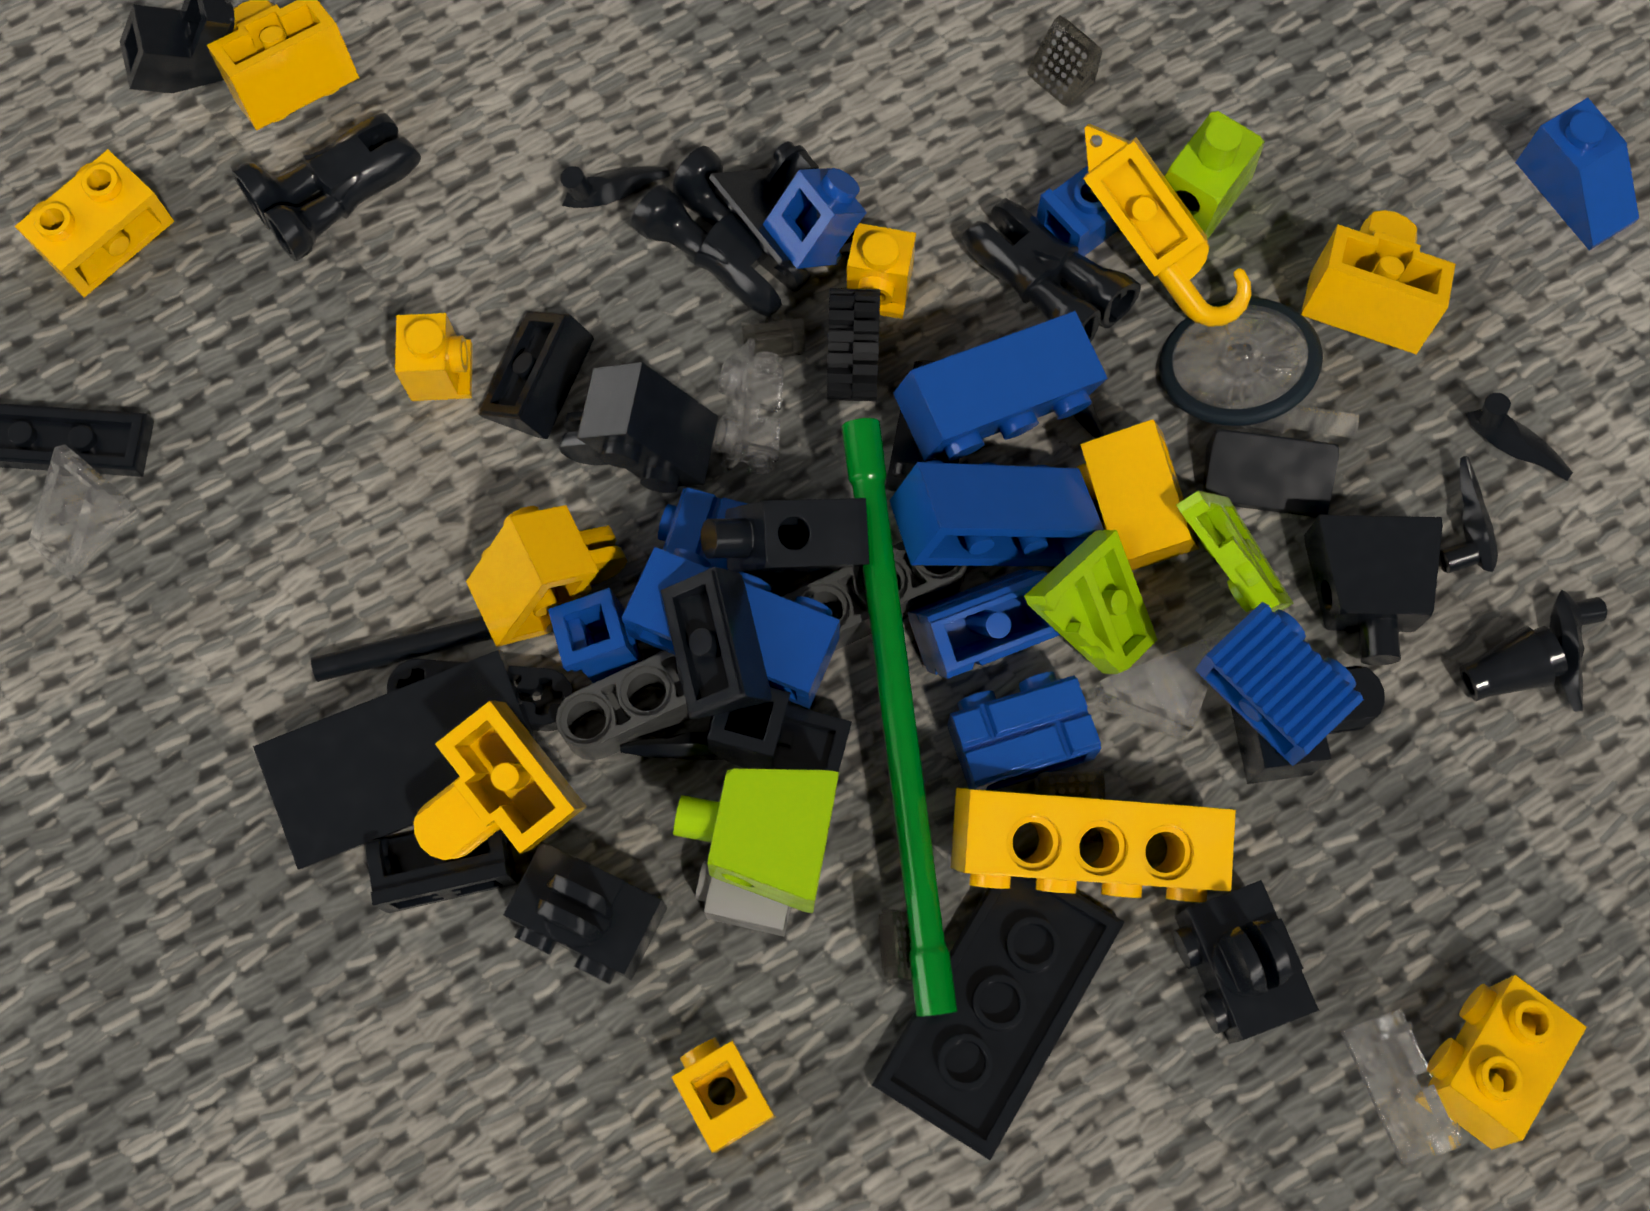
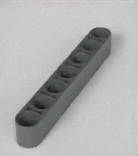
M903 541L893 545L902 619L909 617V611L952 596L958 592L964 582L967 566H954L952 571L942 575L933 574L926 570L923 565L910 564ZM862 565L843 568L782 596L793 602L797 596L808 597L821 602L827 607H831L840 614V639L835 651L871 634ZM667 651L660 652L586 686L565 698L558 708L556 723L558 732L572 752L586 760L595 761L619 752L620 744L647 739L690 719L676 656ZM655 686L666 691L664 701L654 710L642 711L633 707L635 696L645 687ZM597 713L606 717L605 727L594 738L582 739L575 736V726L583 716Z

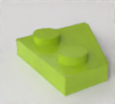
M1197 491L1176 504L1183 517L1195 531L1203 547L1215 558L1229 577L1227 580L1228 587L1244 611L1254 610L1261 602L1268 604L1272 612L1277 609L1284 610L1294 604L1229 497Z
M1096 530L1024 595L1027 604L1103 674L1123 675L1158 640L1117 530Z

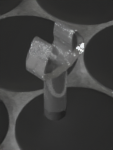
M1276 380L1262 381L1248 387L1242 399L1244 402L1255 405L1266 404L1287 392L1286 384L1283 381ZM1297 405L1274 419L1258 424L1239 426V429L1242 432L1280 436L1289 429H1296L1353 439L1357 433L1359 415Z

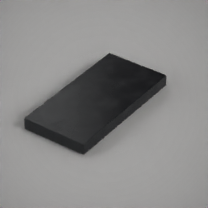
M496 650L253 746L298 870L413 826L419 809L459 777L435 743L488 701L506 702L536 741L503 651Z
M1011 876L1010 889L987 888L950 951L957 1012L916 1017L915 1010L871 1085L987 1160L992 1159L1125 923L1078 893H1056L1035 890L1036 878Z

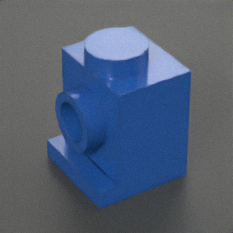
M1088 165L1052 191L1049 188L1042 193L1036 218L1053 235L1064 242L1077 246L1079 249L1078 253L1083 256L1120 230L1083 179L1088 173Z
M837 168L798 170L763 223V226L796 269L837 265L843 257L839 252L867 212L855 198L860 188L854 178L848 173Z
M610 588L548 609L563 668L567 672L582 670L592 683L642 661L637 640L628 635L621 618L625 608Z

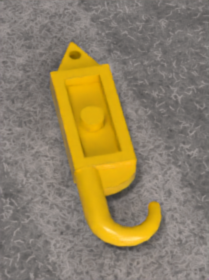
M1087 124L1084 130L1088 173L1083 179L1154 277L1157 275L1183 313L1195 323L1215 327L1224 326L1237 320L1247 309L1252 296L1251 282L1245 270L1238 268L1233 273L1237 290L1231 302L1221 307L1208 304L1190 281L1201 270L1207 260L1210 246L1205 232L1137 137L1129 141L1097 126ZM1099 135L1102 138V144H1094L1092 136Z

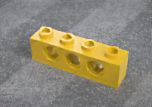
M956 788L950 868L963 873H969V885L976 887L1010 889L1012 876L1036 878L1035 890L1046 892L1076 893L1077 881L1101 883L1102 895L1142 898V886L1166 887V899L1205 902L1207 901V890L1231 892L1236 810L1205 806ZM1030 822L1038 832L1039 844L1033 855L1021 860L1014 851L1013 837L1020 826ZM1096 828L1103 839V850L1097 860L1087 864L1080 854V841L1088 830ZM1160 833L1166 841L1167 854L1159 866L1152 868L1146 858V846L1155 834Z

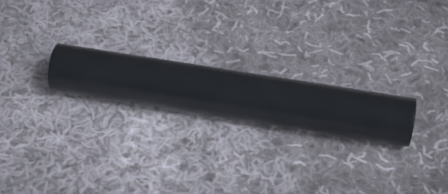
M478 616L311 658V667L316 681L320 682L490 640L492 637L483 617Z

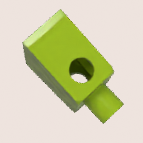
M1219 111L1210 112L1171 164L1165 175V178L1183 203L1186 201L1188 192L1198 200L1200 209L1198 211H1190V213L1207 235V239L1253 178L1265 143L1261 136Z
M736 768L727 770L720 802L681 795L677 807L673 835L711 843L707 865L709 875L713 878L800 911L813 913L839 772L830 770Z

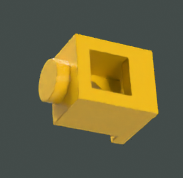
M861 223L854 230L847 263V289H880L881 316L903 319L914 265L916 233Z
M446 313L396 315L395 373L411 401L472 398L473 343L471 339H465L463 335H456Z
M716 1037L680 1057L685 1069L671 1078L712 1153H717L776 1117L733 1041L721 1047ZM719 1078L730 1079L735 1086L734 1098L726 1105H717L710 1097V1087Z

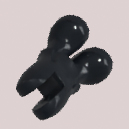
M381 113L359 122L322 150L305 155V163L290 172L280 176H272L254 162H249L232 170V175L268 230L271 229L276 240L288 256L294 261H298L313 250L316 239L339 218L347 219L363 201L409 175L420 163L421 156L409 140L404 138L397 139V125L388 114ZM319 191L321 193L316 199L297 207L315 192Z
M708 146L698 147L687 156L677 170L673 181V192L664 184L656 186L649 191L636 207L631 218V225L640 235L648 240L668 242L694 258V265L713 273L747 307L760 315L770 318L781 308L782 302L772 285L755 268L760 264L793 292H797L809 280L811 275L807 268L796 269L793 263L779 265L775 259L764 252L760 245V240L743 219L727 206L725 197L709 179L712 173L723 172L721 159ZM684 206L713 225L709 233L703 230L690 217Z
M1004 198L992 208L991 216L996 228L1014 244L1013 246L993 227L983 221H977L972 224L961 237L966 248L976 261L1009 284L1018 293L1023 303L1031 301L1043 312L1048 320L1076 311L1090 342L1094 339L1099 324L1105 329L1111 328L1130 311L1140 294V283L1134 278L1117 270L1103 268L1079 254L1077 246L1057 238L1027 209L1007 198ZM1065 279L1082 295L1084 300L1076 297L1059 285L1061 281Z

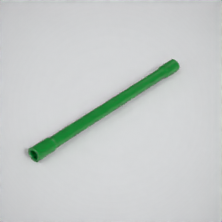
M859 418L847 421L841 427L849 483L853 488L854 498H866L870 564L862 565L911 943L909 962L916 1017L957 1012L950 952L945 944L885 491L887 473L880 421L875 418Z

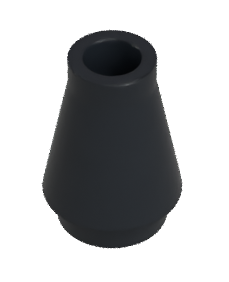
M1525 626L1475 660L1461 665L1459 670L1470 696L1474 701H1479L1489 696L1553 686L1555 684V677L1567 673L1568 666L1558 639L1548 627L1542 626L1533 630L1529 626Z

